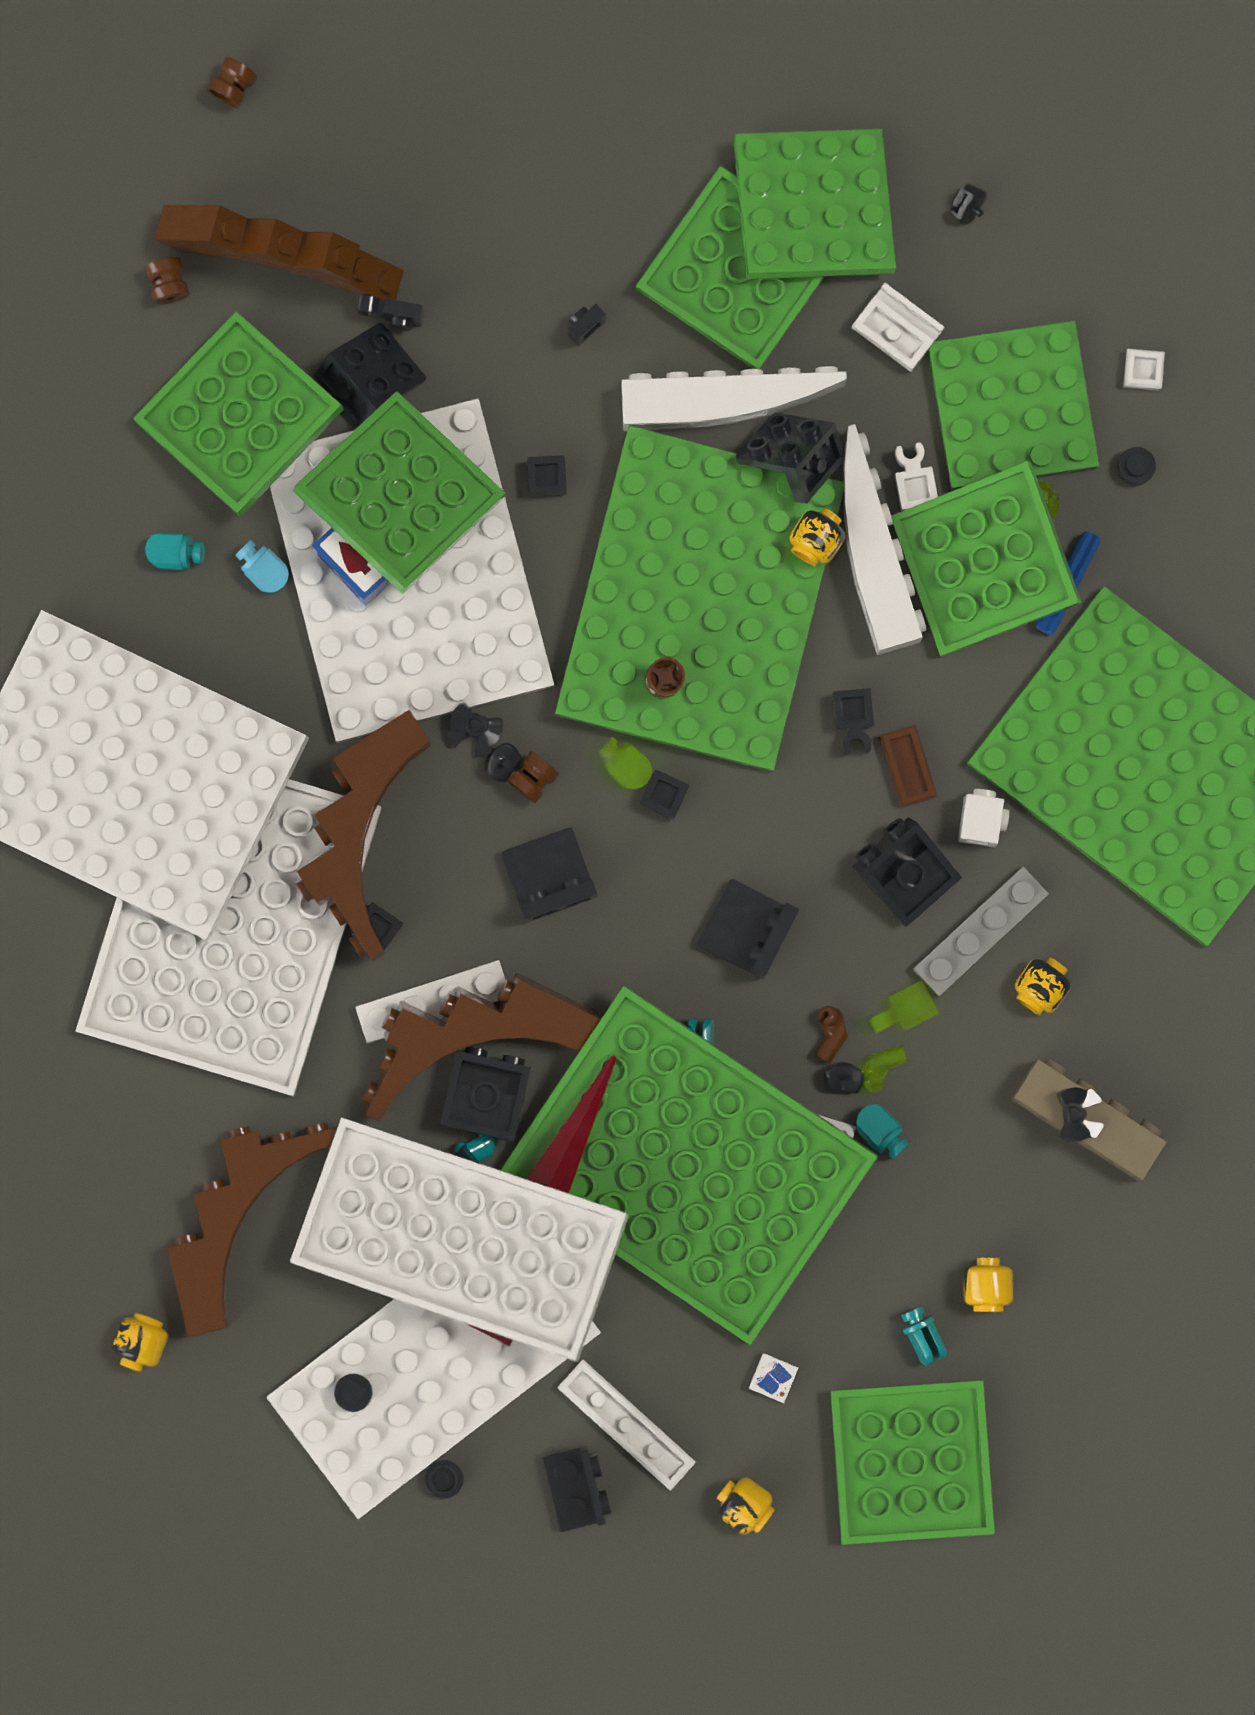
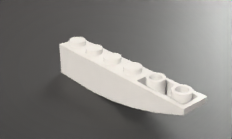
M833 366L818 367L815 369V373H800L799 368H782L778 370V374L764 375L763 370L760 369L743 370L741 375L726 376V372L720 370L706 371L703 373L704 377H689L687 372H671L666 374V378L651 379V374L648 373L631 374L629 379L622 380L623 431H627L629 425L645 430L697 429L734 424L772 415L773 413L808 403L844 387L847 374L846 372H838V368Z
M854 424L848 426L845 440L843 513L847 550L854 583L878 656L920 643L923 638L921 632L926 631V625L921 610L914 611L910 599L911 596L915 595L911 577L909 574H902L899 561L904 560L902 548L898 538L892 540L888 526L893 524L887 503L880 504L877 490L881 489V483L876 468L869 469L865 455L870 454L866 435L864 432L858 434Z

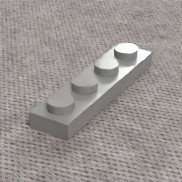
M1022 867L925 957L913 971L939 997L1049 893Z

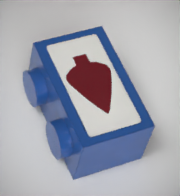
M330 528L312 545L314 553L365 606L390 584L381 573L333 528Z

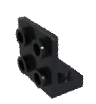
M382 323L376 324L330 352L314 374V377L322 387L342 405L343 412L356 428L396 391L404 396L426 380V375Z
M773 413L736 455V460L741 465L785 472L794 501L807 504L845 460V453L835 422Z
M572 828L560 830L502 852L504 863L526 923L597 898V891L593 880L589 876Z
M731 879L698 941V946L764 980L800 909L787 902L783 905L735 879Z
M585 1446L543 1457L561 1532L596 1523L598 1526L606 1524L605 1515L611 1514L606 1490L598 1491L595 1478L602 1476L597 1452L589 1454L588 1447Z

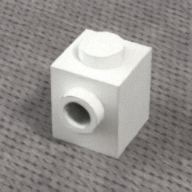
M974 789L973 794H966L963 800L958 842L996 847L1000 831L1006 832L1008 826L1009 810L1003 809L1004 799L996 798V792L984 789Z

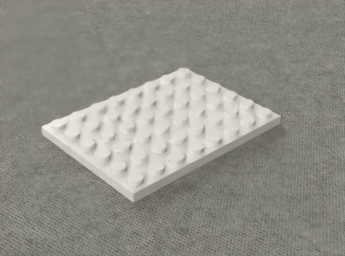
M479 398L421 413L502 489ZM353 431L313 441L270 486L336 743L368 736L408 710L411 711L417 722L452 714L455 708L463 702L471 709L554 687L505 496L404 594L390 583L365 606L314 553L312 545L331 527L293 492L295 485Z
M41 610L0 692V841L209 942L309 737Z
M288 780L209 942L124 900L116 898L76 1032L295 1096L347 925L345 923L340 926L329 909V906L335 903L333 899H330L321 906L314 899L307 903L295 884L302 880L296 871L335 847L333 843L325 846L313 828L319 824L315 814L344 795ZM378 806L374 812L365 839L362 872L382 810L381 806Z

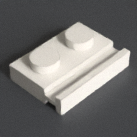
M884 283L876 296L873 297L853 323L852 329L908 371L912 372L933 342L942 333L944 326L888 284Z

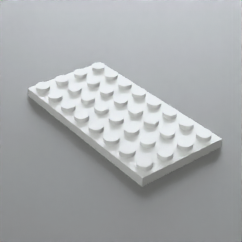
M341 1118L290 1263L578 1362L629 1215Z
M394 1299L266 1398L357 1519H359L568 1358L513 1340L511 1345L508 1346L461 1321ZM593 1321L584 1345L601 1333ZM347 1374H360L367 1378L372 1386V1399L369 1405L361 1411H346L335 1400V1386L339 1379Z

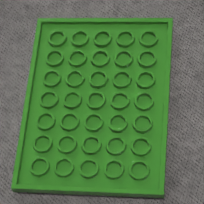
M629 425L554 715L773 772L825 564L818 563L815 567L811 566L794 555L791 551L793 545L790 542L789 536L806 511L821 512L825 508L838 515L844 491V482L828 478L807 504L795 502L785 472L741 465L737 463L736 453ZM662 657H670L677 660L685 671L683 686L674 696L668 699H659L652 696L645 686L647 670L656 660Z
M1104 586L975 752L967 765L1199 943L1207 947L1255 885V701Z
M624 985L501 1171L527 1179L610 1057L615 1055L616 1062L569 1194L627 1213L629 1216L615 1254L751 1345L878 1155Z

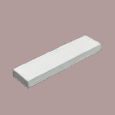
M583 1359L557 1387L670 1491L696 1463L695 1460Z

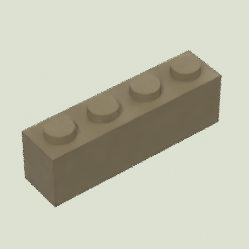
M1047 1058L1043 1063L1038 1059L1034 1061L1011 1100L1061 1131L1064 1125L1063 1107L1057 1099V1093L1072 1087H1079L1085 1090L1093 1089L1095 1093L1098 1090L1082 1079H1078L1074 1083L1063 1075L1066 1069L1053 1060ZM1112 1099L1108 1104L1102 1100L1100 1103L1085 1107L1084 1109L1087 1112L1085 1120L1103 1123L1104 1127L1096 1138H1087L1077 1142L1135 1180L1142 1181L1167 1143L1159 1137L1162 1131L1145 1120L1138 1124L1127 1117L1130 1110Z

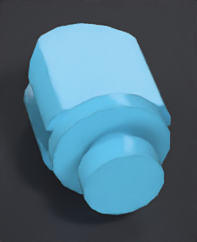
M250 540L235 555L240 561L242 559L246 561L241 570L262 592L273 593L279 591L288 580L289 573L286 564L265 545L257 551L254 548L256 544Z

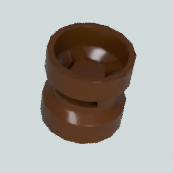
M225 57L220 65L221 73L218 78L211 80L207 91L221 102L237 109L244 100L243 93L245 89L254 84L257 75L243 63L231 57Z
M179 257L159 259L145 266L147 278L153 282L154 286L151 291L154 304H170L183 300L190 295L187 282L183 281L181 277L183 266Z
M662 657L656 660L649 667L645 675V686L648 692L659 699H668L674 696L681 689L685 681L683 666L677 660L670 657Z
M530 751L523 759V767L519 771H514L507 781L523 796L536 804L543 795L542 789L547 784H552L559 776V773L545 760ZM527 775H529L531 778H533L537 783H535V782H534L532 779H530Z

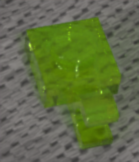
M921 980L888 997L887 1000L892 1008L871 1018L869 1022L876 1034L898 1022L905 1032L938 1015L939 1012Z

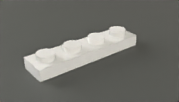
M497 960L355 1008L368 1044L385 1038L384 1033L386 1030L381 1028L384 1018L391 1007L397 1009L400 1001L442 1020L443 1015L439 1014L441 1006L449 993L455 994L458 986L494 1003L498 1001L499 991L506 980L500 961Z

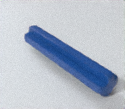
M1087 531L1082 533L1067 562L1076 588H1078L1101 542L1098 536ZM1066 609L1039 619L1036 623V628L1044 634L1053 635Z

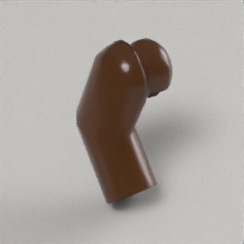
M825 1006L818 1013V1021L820 1022L825 1039L814 1054L830 1064L846 1041L848 1031L841 1011L832 1006Z

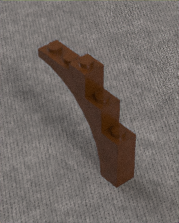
M164 205L154 238L155 241L182 253L206 254L266 265L381 300L386 298L396 300L404 272L403 269L360 250L359 244L334 232H304L275 218H246L220 205Z
M410 710L333 758L337 768L332 770L333 775L343 790L350 786L353 791L315 814L319 824L313 828L325 846L333 843L335 847L296 871L302 880L295 884L307 903L314 899L321 906L330 899H333L335 903L329 906V909L340 926L348 923L355 933L349 940L362 958L368 954L372 961L386 953L372 928L364 900L362 863L365 839L374 812L390 784L412 760L431 746L430 740Z
M515 973L512 981L506 979L497 997V1000L501 1001L500 1005L494 1004L458 986L455 994L449 993L441 1006L439 1014L443 1015L442 1020L400 1001L397 1009L392 1007L389 1009L381 1028L386 1030L384 1033L385 1041L393 1045L394 1048L393 1050L390 1048L385 1050L378 1065L382 1072L377 1082L370 1081L364 1091L361 1102L365 1103V1116L379 1122L395 1096L415 1075L439 1058L461 1048L494 1039L530 1038L556 1042L580 1051L596 1028L600 1017L596 1010L519 973Z
M327 1123L306 1127V1135L291 1138V1133L285 1132L269 1136V1144L263 1145L261 1133L259 1131L251 1132L250 1126L227 1131L229 1138L220 1140L231 1185L225 1186L223 1180L202 1184V1192L195 1193L194 1198L204 1239L198 1240L197 1233L174 1238L176 1245L167 1247L188 1337L228 1328L224 1299L226 1267L234 1238L246 1213L263 1190L286 1169L313 1153L330 1148L337 1128L328 1129Z

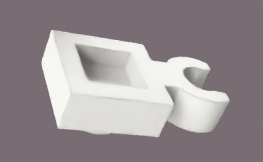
M920 442L915 444L916 457L913 459L904 457L901 446H897L895 451L897 463L904 468V472L895 473L894 475L901 512L938 497L932 466L921 468L920 465L924 457V448Z

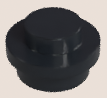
M1133 447L1126 450L1118 462V470L1121 477L1126 482L1134 485L1144 484L1149 481L1156 469L1154 456L1142 447Z
M355 1373L347 1374L340 1378L334 1389V1397L337 1404L349 1412H358L366 1408L373 1395L372 1386L368 1379Z
M441 1460L432 1464L425 1477L429 1492L441 1499L455 1496L461 1490L464 1481L460 1467L449 1460Z

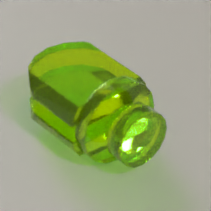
M611 737L598 751L602 758L605 756L609 758L603 765L607 769L606 771L625 788L637 789L646 785L651 778L653 770L650 761L632 744L624 742L618 747L616 745L618 741Z

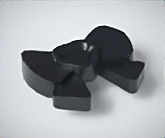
M463 702L452 713L450 718L451 730L447 731L446 735L453 748L457 747L467 732L471 737L478 736L475 756L481 757L492 752V746L499 740L502 734L503 720L500 717L486 718L478 713H473L469 706Z
M1072 1087L1059 1091L1057 1099L1063 1107L1064 1121L1060 1132L1061 1139L1068 1142H1077L1087 1138H1096L1104 1124L1085 1120L1087 1112L1084 1108L1100 1103L1102 1101L1093 1089L1085 1090L1079 1087Z

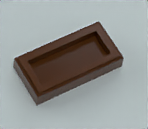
M916 725L880 735L879 739L900 808L937 798Z

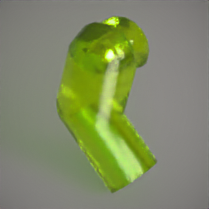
M902 1045L873 1053L867 1058L862 1070L864 1074L863 1088L870 1093L881 1091L888 1069L907 1063Z

